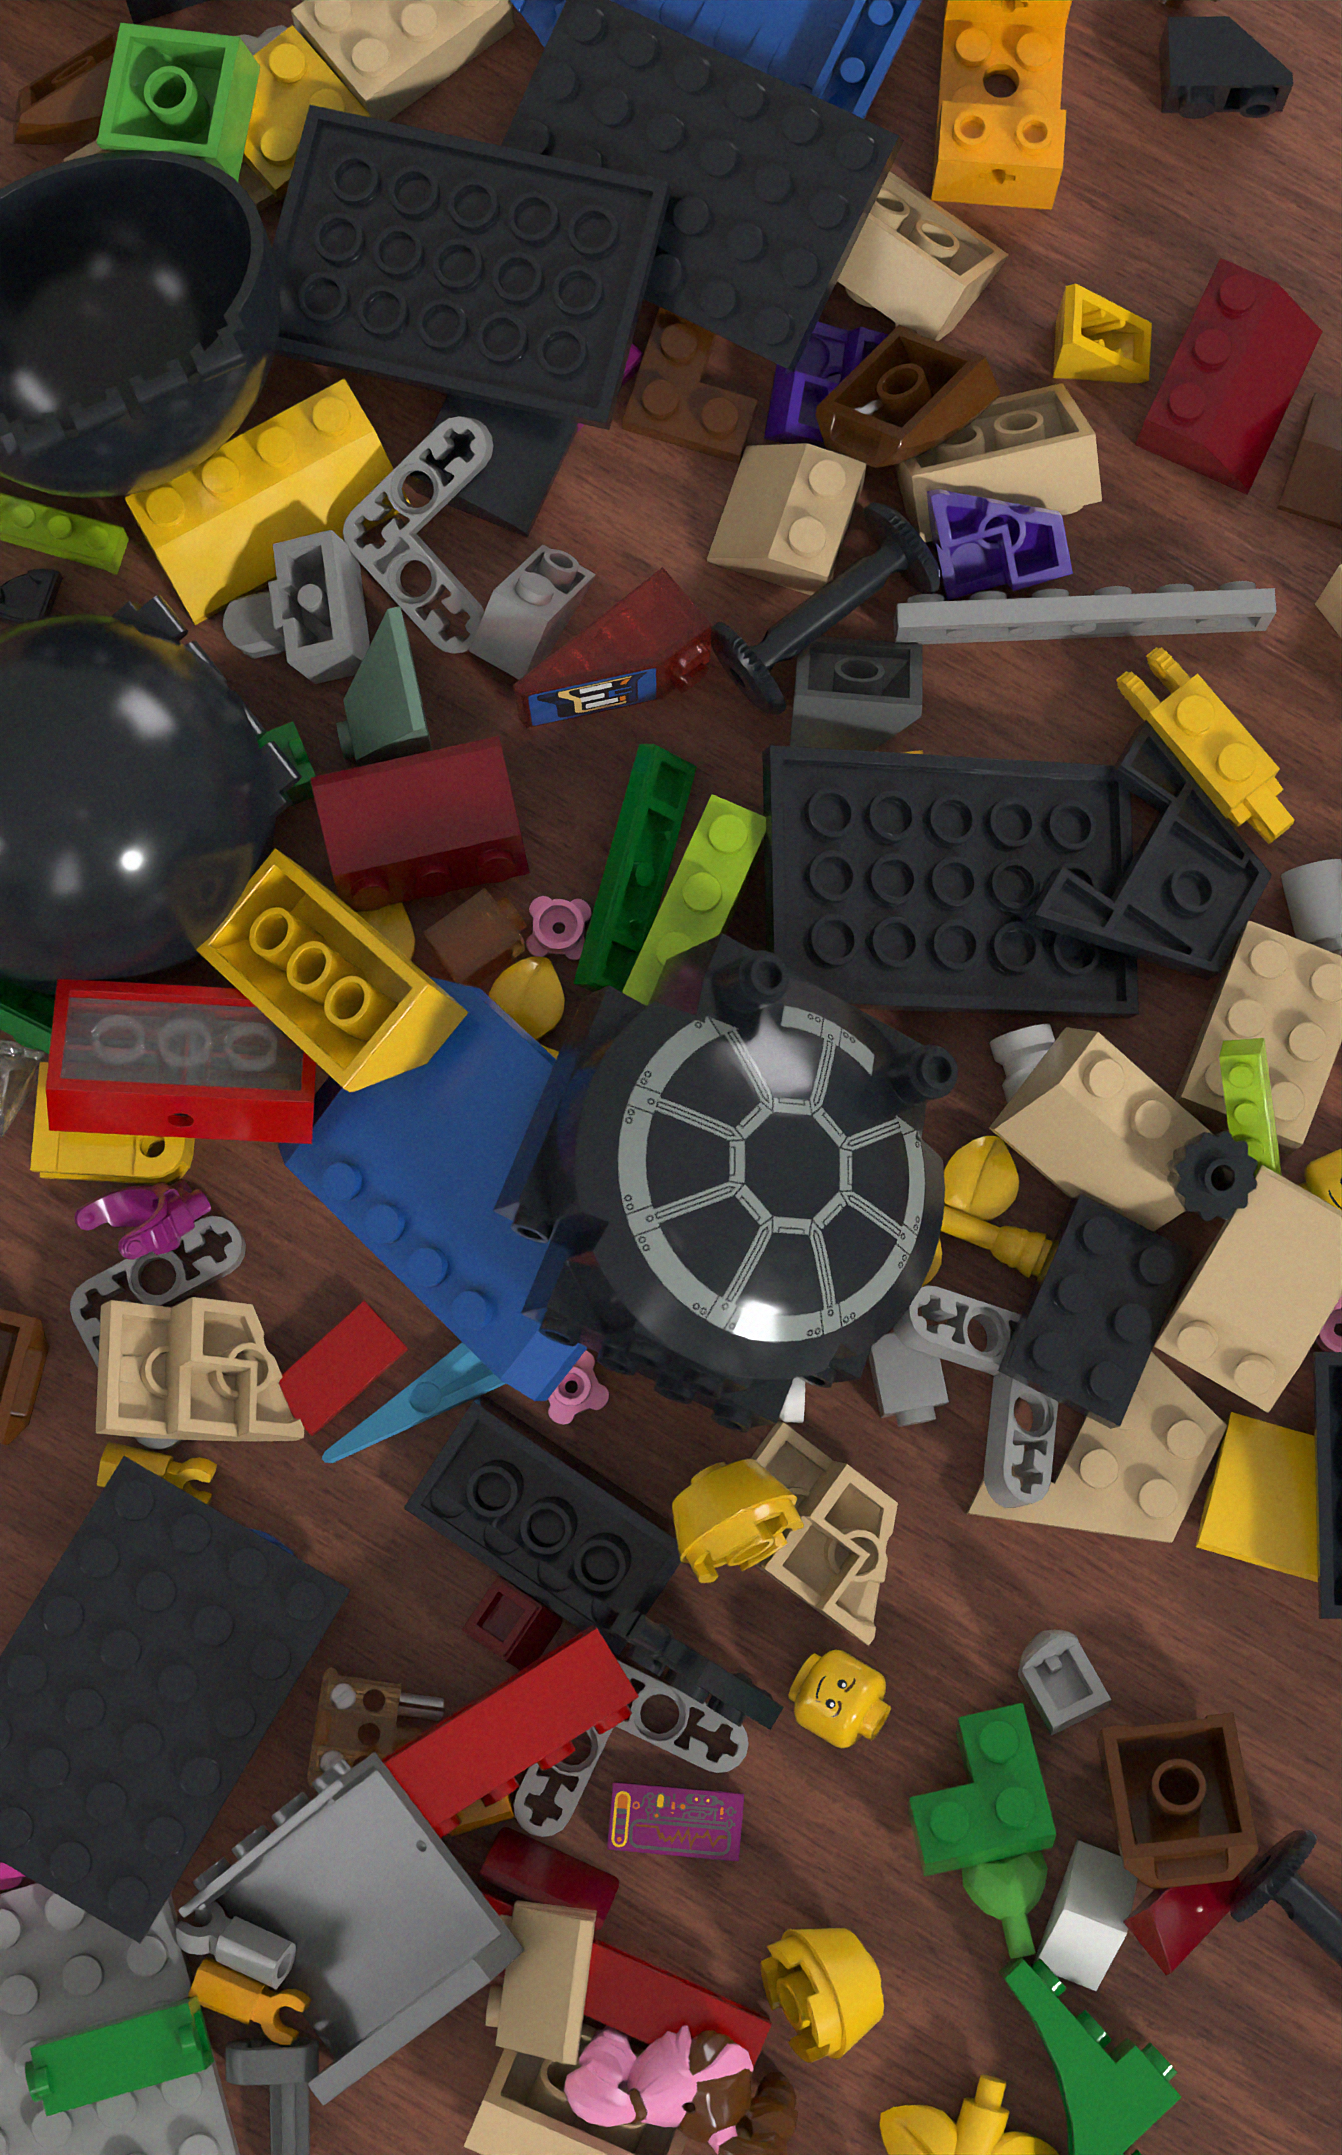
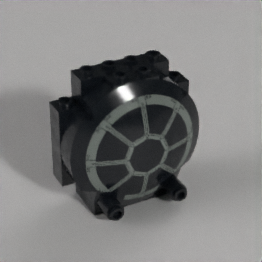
M723 933L668 958L648 1005L636 1001L609 985L583 997L493 1210L512 1220L511 1229L517 1234L539 1243H548L551 1240L521 1314L540 1323L539 1332L548 1339L567 1346H576L577 1343H580L599 1353L596 1360L602 1366L624 1375H634L637 1372L656 1382L654 1390L658 1394L682 1404H691L692 1401H695L713 1410L710 1418L714 1422L737 1432L746 1433L752 1427L777 1424L794 1378H800L809 1384L823 1388H830L833 1383L860 1379L872 1345L894 1327L921 1289L932 1265L939 1242L945 1197L943 1158L922 1139L927 1102L948 1095L956 1084L958 1067L955 1059L942 1047L937 1045L924 1046L789 971L784 962L775 954L764 950L753 951Z

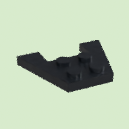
M1146 720L1133 732L1109 777L1155 808L1159 813L1114 894L1109 899L1074 873L1061 866L1052 874L1025 922L1204 980H1209L1220 973L1272 874Z

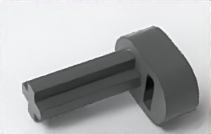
M265 2037L240 2039L225 2044V2080L228 2083L237 2085H269L270 2155H310V2089L307 2084L319 2074V2041L309 2037H297V2040L291 2045H280Z

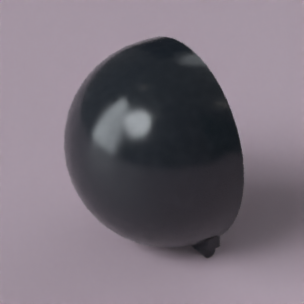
M130 150L100 153L72 159L29 174L0 189L1 477L38 491L76 498H103L139 493L168 483L193 470L220 449L240 428L256 404L273 363L279 334L281 299L276 261L268 235L255 203L247 191L233 177L220 168L190 156L165 151Z
M161 595L152 598L142 607L138 602L128 601L112 616L82 613L50 615L25 620L0 630V979L18 987L43 994L56 995L57 979L161 984L194 967L205 959L196 949L225 920L240 898L248 881L271 854L276 817L293 803L286 792L302 776L275 741L269 742L261 749L259 748L257 741L267 731L237 692L229 689L226 685V678L198 642L194 640L186 645L179 642L187 635L188 630Z

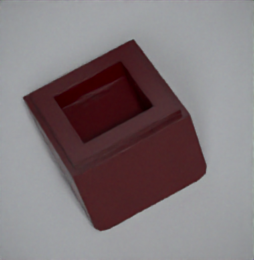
M498 1575L462 1630L504 1661L521 1670L540 1658L563 1621L558 1615Z

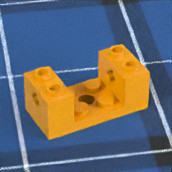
M945 0L931 190L932 201L1052 210L1063 170L1066 110L1060 109L1065 28L1072 0ZM993 75H1005L1015 83L1017 90L1008 97L998 98L986 91L983 82Z

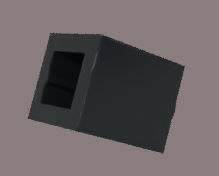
M1229 16L1167 18L1159 44L1162 113H1179L1184 118L1199 119L1210 116L1214 112H1239L1244 117L1261 118L1269 116L1274 112L1283 111L1293 86V73Z

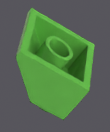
M120 23L97 145L109 152L130 150L165 151L190 156L220 168L238 182L260 65L242 39L237 36Z

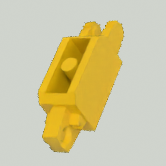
M1156 647L1146 655L1147 664L1171 695L1160 702L1137 675L1127 671L1116 679L1121 694L1124 695L1125 699L1129 701L1141 718L1149 722L1226 819L1230 818L1238 827L1247 821L1268 844L1272 843L1294 823L1293 817L1276 797L1283 790L1275 778L1280 768L1198 673L1190 678L1167 651Z

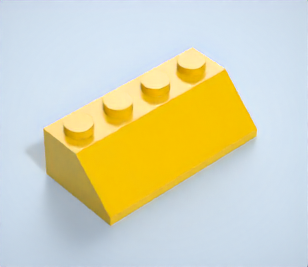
M342 379L224 443L220 449L193 470L168 483L143 492L133 493L124 499L194 625H197L226 609L231 601L249 596L268 586V582L277 580L273 544L332 530L344 541V523L350 512L394 469L373 426L346 380ZM402 487L403 496L406 499V501L410 504L408 497ZM388 496L382 502L391 507L392 510L379 521H369L365 518L362 524L366 527L367 531L400 513L394 509Z
M276 848L248 881L240 898L225 920L196 949L198 953L324 1071L350 1093L427 1064L469 1013L318 878Z

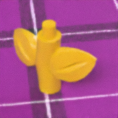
M980 2075L975 2098H964L957 2123L944 2111L924 2105L892 2107L882 2112L880 2116L881 2136L888 2155L1059 2154L1050 2144L1035 2135L1026 2132L1003 2133L1010 2113L1008 2109L1001 2106L1006 2082L989 2075Z

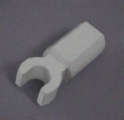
M215 1901L201 1911L198 1908L195 1909V1921L205 1926L194 1927L183 1921L176 1925V1944L183 1951L196 1955L211 1953L215 1955L217 1962L274 1989L279 1987L292 1969L296 1955L294 1943L237 1916L233 1919L226 1917L223 1908Z

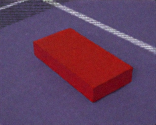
M364 1300L284 1372L282 1379L278 1383L291 1414L296 1419H300L307 1432L314 1436L409 1349Z

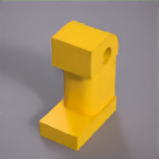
M48 1062L39 1063L30 1166L32 1172H40L42 1179L155 1185L159 1182L171 1184L182 1178L188 1171L194 1155L195 1138L49 1131L46 1100ZM164 1141L165 1148L161 1155L150 1158V1148L155 1143Z

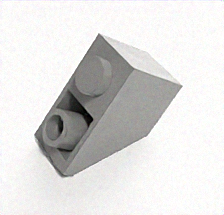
M542 544L493 590L469 651L523 682L547 658L592 585L596 574L580 566L578 561L570 554L561 550L550 549Z

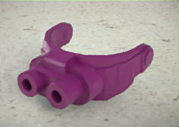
M180 1179L170 1186L164 1182H159L152 1187L147 1185L129 1186L108 1192L78 1208L74 1220L76 1225L83 1230H92L107 1222L113 1227H137L124 1235L118 1245L119 1252L123 1257L134 1260L149 1252L160 1255L177 1249L180 1246L181 1237L195 1228L194 1220L211 1211V1206L200 1189L192 1192L189 1185L183 1179Z

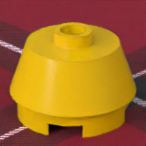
M744 1459L728 1465L725 1462H720L705 1468L691 1479V1485L683 1490L672 1502L680 1561L690 1564L700 1583L714 1582L719 1577L715 1568L728 1564V1566L739 1565L742 1571L754 1566L788 1544L782 1533L783 1530L791 1528L792 1531H796L804 1527V1523L794 1507L797 1497L755 1459Z
M846 1928L789 1929L784 1932L780 1941L767 1946L772 1956L762 1960L760 1963L766 1997L771 2010L773 2011L781 2007L787 2020L795 2029L798 2035L790 2038L788 2044L805 2062L812 2063L826 2056L836 2060L840 2059L881 2020L884 2012V2001L878 1967L860 1940L850 1930Z

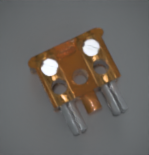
M335 1667L327 1668L326 1672H323L307 1780L309 1786L314 1788L311 1783L343 1758L353 1768V1763L357 1758L361 1756L368 1757L375 1752L381 1759L391 1753L392 1748L397 1749L421 1734L420 1728L396 1725L397 1715L440 1721L444 1714L441 1711L399 1706V1702L444 1708L443 1698L401 1692V1683L338 1674V1670ZM373 1689L381 1691L385 1696L383 1707L376 1711L367 1709L363 1704L364 1695ZM365 1723L376 1724L380 1729V1736L373 1743H364L358 1737V1730Z

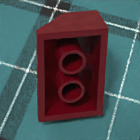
M1220 258L1145 418L1135 445L1248 495L1323 331L1277 282Z
M499 736L310 778L339 898L355 912L374 911L396 903L423 897H436L454 890L486 883H499L512 877L530 874Z

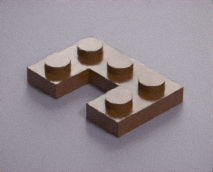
M659 307L622 419V429L740 464L758 408V399L702 383L717 334Z

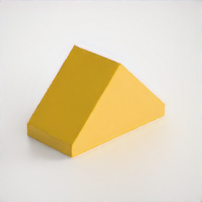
M1076 283L1066 286L1056 318L1053 378L1143 383L1149 381L1152 323Z

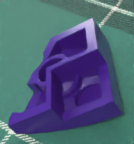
M817 322L794 372L778 364L776 365L764 439L784 444L808 443L823 449H829L825 447L815 416L817 405L888 335L864 327L848 331Z
M942 489L927 491L934 555L940 571L941 592L947 600L1006 583L1015 591L1073 574L1063 517L1058 511Z

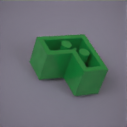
M1023 1703L958 1717L956 1736L968 1784L909 1797L908 1815L923 1877L1052 1848L1057 1835Z

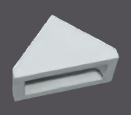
M1077 1840L1034 1963L1040 1958L1056 1976L1097 1991L1127 1935L1128 1927L1123 1921L1132 1912L1138 1881L1137 1877L1124 1868L1121 1856Z

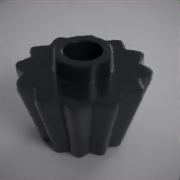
M1222 1131L1215 1135L1203 1132L1173 1151V1159L1167 1163L1170 1171L1167 1181L1172 1186L1174 1194L1185 1210L1195 1211L1204 1221H1210L1215 1216L1228 1220L1235 1209L1247 1207L1248 1194L1258 1186L1253 1176L1258 1162L1248 1155L1247 1142L1241 1140L1234 1141L1231 1133L1228 1131Z

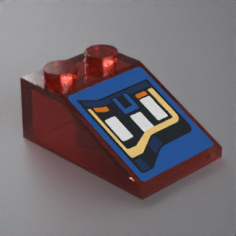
M662 567L513 685L519 720L526 728H532L663 699L675 688L680 693H683L696 685L709 670L706 664L710 661L712 624Z

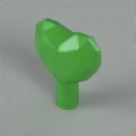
M1035 1851L962 1868L963 1887L972 1901L984 1913L1002 1921L1009 1958H1019L1035 1954L1027 1915L1039 1902L1046 1883L1048 1868L1042 1852Z

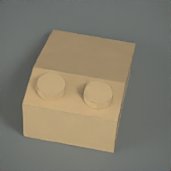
M1262 1165L1255 1175L1258 1186L1248 1194L1247 1207L1235 1209L1231 1218L1226 1220L1169 1309L1154 1347L1269 1413L1302 1364L1342 1295V1211Z

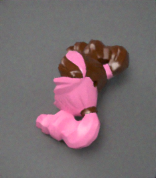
M606 2025L604 2029L597 2031L593 2035L591 2043L585 2047L579 2057L581 2067L567 2075L564 2092L574 2113L588 2123L611 2127L625 2123L645 2122L661 2127H677L685 2136L696 2142L711 2145L717 2155H787V2142L790 2141L796 2129L798 2111L795 2110L797 2096L794 2087L789 2083L787 2077L781 2072H770L761 2080L754 2098H751L753 2065L748 2051L736 2044L727 2035L717 2034L715 2031H703L692 2039L688 2026H682L677 2034L667 2031L662 2038L656 2039L636 2058L630 2046L632 2036ZM627 2087L628 2093L626 2094L620 2089Z

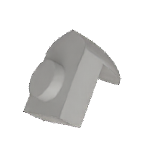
M1064 1630L1040 1631L1031 1639L1021 1655L1018 1677L1051 1736L1109 1708L1111 1698L1082 1649L1076 1635Z

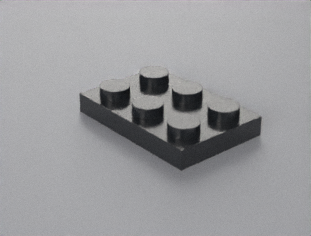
M1082 1194L1073 1197L998 1371L1110 1429L1120 1427L1193 1252Z

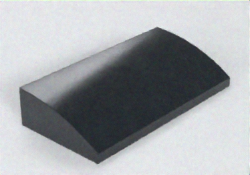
M448 394L430 433L448 418L460 416L476 419L484 424L492 435L493 451L491 459L486 466L446 505L528 538L576 435L578 423ZM454 431L450 438L453 440L455 447L443 460H435L432 452L426 457V460L432 462L443 471L449 483L454 479V475L447 472L444 468L457 457H466L471 460L475 455L470 448L471 442L475 439L472 432L465 435ZM413 471L410 477L416 493L432 499L434 486L431 478L423 471Z
M481 1395L472 1402L404 1506L405 1510L583 1631L593 1624L599 1630L610 1650L618 1656L628 1641L610 1630L623 1607L632 1612L639 1611L646 1616L681 1564L675 1525L485 1395Z

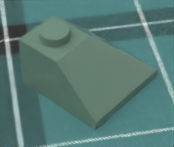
M400 606L387 609L343 700L347 720L336 722L343 758L345 760L355 757L358 767L433 751L410 641Z

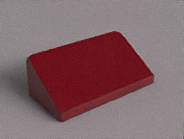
M503 1827L499 1831L479 1872L482 1875V1879L534 1903L597 1911L594 1931H597V1929L601 1930L619 1888L617 1877L509 1827Z
M1237 1875L1231 1881L1154 1889L1123 1922L1167 1976L1181 1964L1230 1911L1231 1897L1240 1885L1239 1877Z

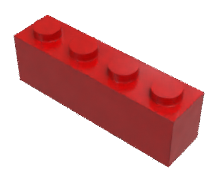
M592 1624L381 1758V1761L437 1835L442 1838L462 1823L457 1814L458 1812L479 1799L485 1807L500 1801L519 1787L515 1779L516 1775L535 1763H538L541 1770L544 1771L564 1760L576 1750L571 1740L594 1726L600 1735L623 1722L632 1714L627 1704L637 1699L639 1695L599 1630Z

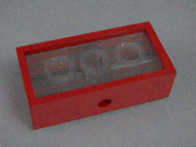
M57 979L46 1080L49 1131L312 1144L316 1062L237 988Z

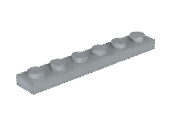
M1235 581L1219 586L1216 591H1194V587L1189 584H1169L1159 587L1156 593L1132 594V590L1128 587L1110 586L1096 590L1094 595L1069 596V591L1064 589H1044L1034 592L1032 598L1007 599V594L1003 592L985 591L975 593L969 597V600L945 601L944 596L939 594H919L909 597L907 603H897L893 620L894 642L946 644L1266 631L1276 614L1275 588L1256 589V584L1253 582Z

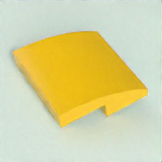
M1231 1412L1225 1421L1227 1428L1221 1439L1214 1479L1207 1489L1196 1547L1318 1582L1315 1436Z

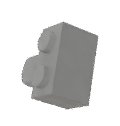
M332 530L273 544L277 580L268 582L269 591L241 597L228 604L223 618V629L226 638L233 646L250 658L256 659L286 651L287 663L314 684L356 675L370 646L359 561L350 552L348 544Z

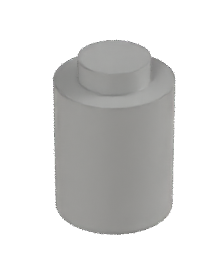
M1329 859L1290 869L1281 874L1280 877L1295 938L1337 955L1342 954V860Z

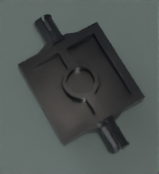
M623 1607L610 1630L632 1643L631 1648L626 1654L627 1657L659 1677L666 1666H668L670 1669L664 1679L669 1684L701 1704L705 1702L709 1693L712 1694L706 1706L741 1727L748 1716L771 1730L784 1708L773 1700L769 1692L767 1693L766 1690L754 1685L747 1675L743 1673L731 1674L677 1640L669 1626L662 1623L657 1624L639 1611L632 1612Z

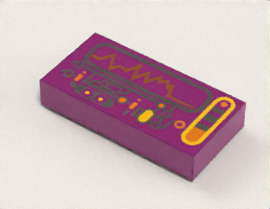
M613 1781L607 1849L739 1862L744 1793Z

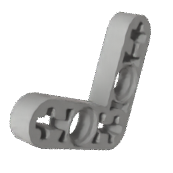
M460 416L448 418L439 424L350 512L343 528L344 541L348 544L350 552L431 642L442 651L452 654L469 651L485 611L481 604L417 533L491 459L493 441L487 427L476 419ZM454 431L465 435L472 432L475 439L471 442L470 448L475 455L471 460L466 457H457L444 468L447 472L454 475V479L449 483L443 471L432 462L426 460V457L432 452L435 460H443L455 447L453 440L450 438ZM413 471H423L431 478L434 486L432 499L428 504L419 508L410 505L404 498L402 491L405 478ZM388 496L394 509L408 517L410 521L405 526L401 518H393L381 531L383 538L386 540L383 546L379 543L365 545L362 539L365 537L367 529L362 523L365 518L369 521H379L392 510L391 507L382 502ZM412 560L421 561L431 572V586L420 597L411 596L401 585V571ZM445 588L451 592V596L441 601L444 606L453 614H460L466 611L470 616L465 625L470 633L467 639L461 635L452 638L447 636L445 631L451 623L440 609L431 610L428 616L423 611V607L439 599Z
M217 1216L202 1218L194 1222L195 1228L181 1237L180 1245L184 1244L185 1252L189 1255L202 1250L207 1245L204 1235L209 1231L213 1230L220 1237L230 1234L232 1242L224 1247L227 1258L222 1262L218 1263L210 1255L193 1262L192 1265L200 1271V1275L191 1280L186 1264L172 1250L160 1255L149 1252L134 1260L125 1259L86 1280L76 1288L71 1297V1316L97 1368L99 1362L100 1320L96 1317L90 1319L86 1317L85 1312L93 1307V1301L90 1296L95 1292H99L106 1298H113L126 1291L118 1284L117 1280L127 1274L130 1290L143 1304L163 1307L175 1304L232 1273L240 1266L245 1257L246 1243L241 1231L231 1221ZM157 1259L171 1262L176 1272V1280L173 1287L161 1295L147 1293L141 1283V1273L144 1267ZM128 1299L123 1300V1302H131ZM135 1437L142 1445L153 1450L163 1451L175 1448L184 1441L179 1439Z
M927 1285L921 1287L910 1307L894 1325L895 1335L904 1345L911 1349L994 1375L984 1466V1482L988 1494L997 1504L1004 1508H1017L1042 1500L1047 1494L1051 1483L1058 1401L998 1371L1021 1315L937 1286ZM922 1307V1316L936 1322L948 1319L946 1325L939 1324L927 1328L926 1319L918 1316V1308ZM971 1319L980 1322L986 1331L987 1345L983 1352L975 1349L968 1338L967 1327ZM1018 1397L1028 1403L1033 1413V1424L1029 1431L1021 1428L1014 1416V1404ZM1024 1445H1027L1028 1451L1024 1452ZM1013 1466L1015 1474L1023 1478V1487H1020V1480L1012 1476L1011 1468Z
M617 1660L630 1682L632 1678L643 1682L645 1687L638 1693L639 1697L633 1700L630 1720H624L616 1727L708 1771L716 1773L728 1772L740 1765L747 1754L749 1746L747 1732L743 1725L741 1727L735 1725L707 1707L706 1702L701 1704L677 1688ZM652 1695H667L678 1706V1722L668 1732H652L644 1726L641 1720V1707L645 1700ZM690 1707H695L704 1712V1715L696 1723L697 1725L714 1732L721 1723L727 1724L732 1728L730 1739L738 1744L733 1756L728 1753H722L717 1761L710 1760L706 1757L708 1745L693 1736H690L688 1749H684L674 1743L687 1727ZM594 1726L586 1731L591 1739L592 1748L590 1755L585 1761L574 1765L560 1761L552 1766L560 1774L577 1776L579 1778L574 1790H571L565 1783H561L554 1801L558 1807L563 1809L559 1819L548 1816L542 1825L531 1820L533 1808L525 1803L526 1797L529 1793L540 1795L551 1776L538 1774V1763L528 1768L514 1801L515 1817L524 1830L529 1834L545 1837L552 1836L564 1829L574 1813L612 1729L600 1735Z

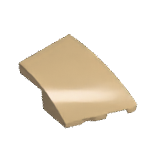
M191 1297L173 1307L110 1300L101 1305L96 1410L97 1434L201 1441H298L304 1438V1427L300 1419H293L278 1383L283 1376L275 1357L268 1352L264 1344V1331L253 1304Z
M777 1421V1424L774 1425L750 1459H755L797 1497L794 1507L803 1521L804 1527L796 1531H792L791 1528L783 1530L782 1533L788 1544L768 1558L755 1564V1566L839 1627L869 1646L875 1638L876 1626L873 1622L880 1583H883L885 1580L888 1563L886 1555L887 1541L893 1534L898 1503L846 1463L833 1461L787 1424Z

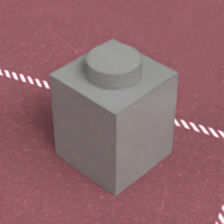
M895 1332L885 1334L872 1345L868 1358L880 1417L896 1415L898 1427L935 1420L934 1408L944 1406L949 1402L940 1358L909 1348L898 1339Z

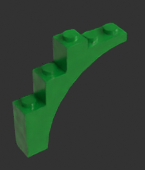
M1022 1957L1012 1958L999 1971V1974L1030 2015L1052 2062L1066 2117L1068 2155H1124L1123 2152L1182 2098L1169 2083L1178 2074L1177 2071L1151 2042L1140 2050L1126 2037L1113 2051L1107 2054L1104 2048L1112 2041L1111 2037L1085 2009L1076 2018L1058 1999L1067 1988L1040 1958L1031 1966ZM1136 2149L1131 2155L1142 2154Z

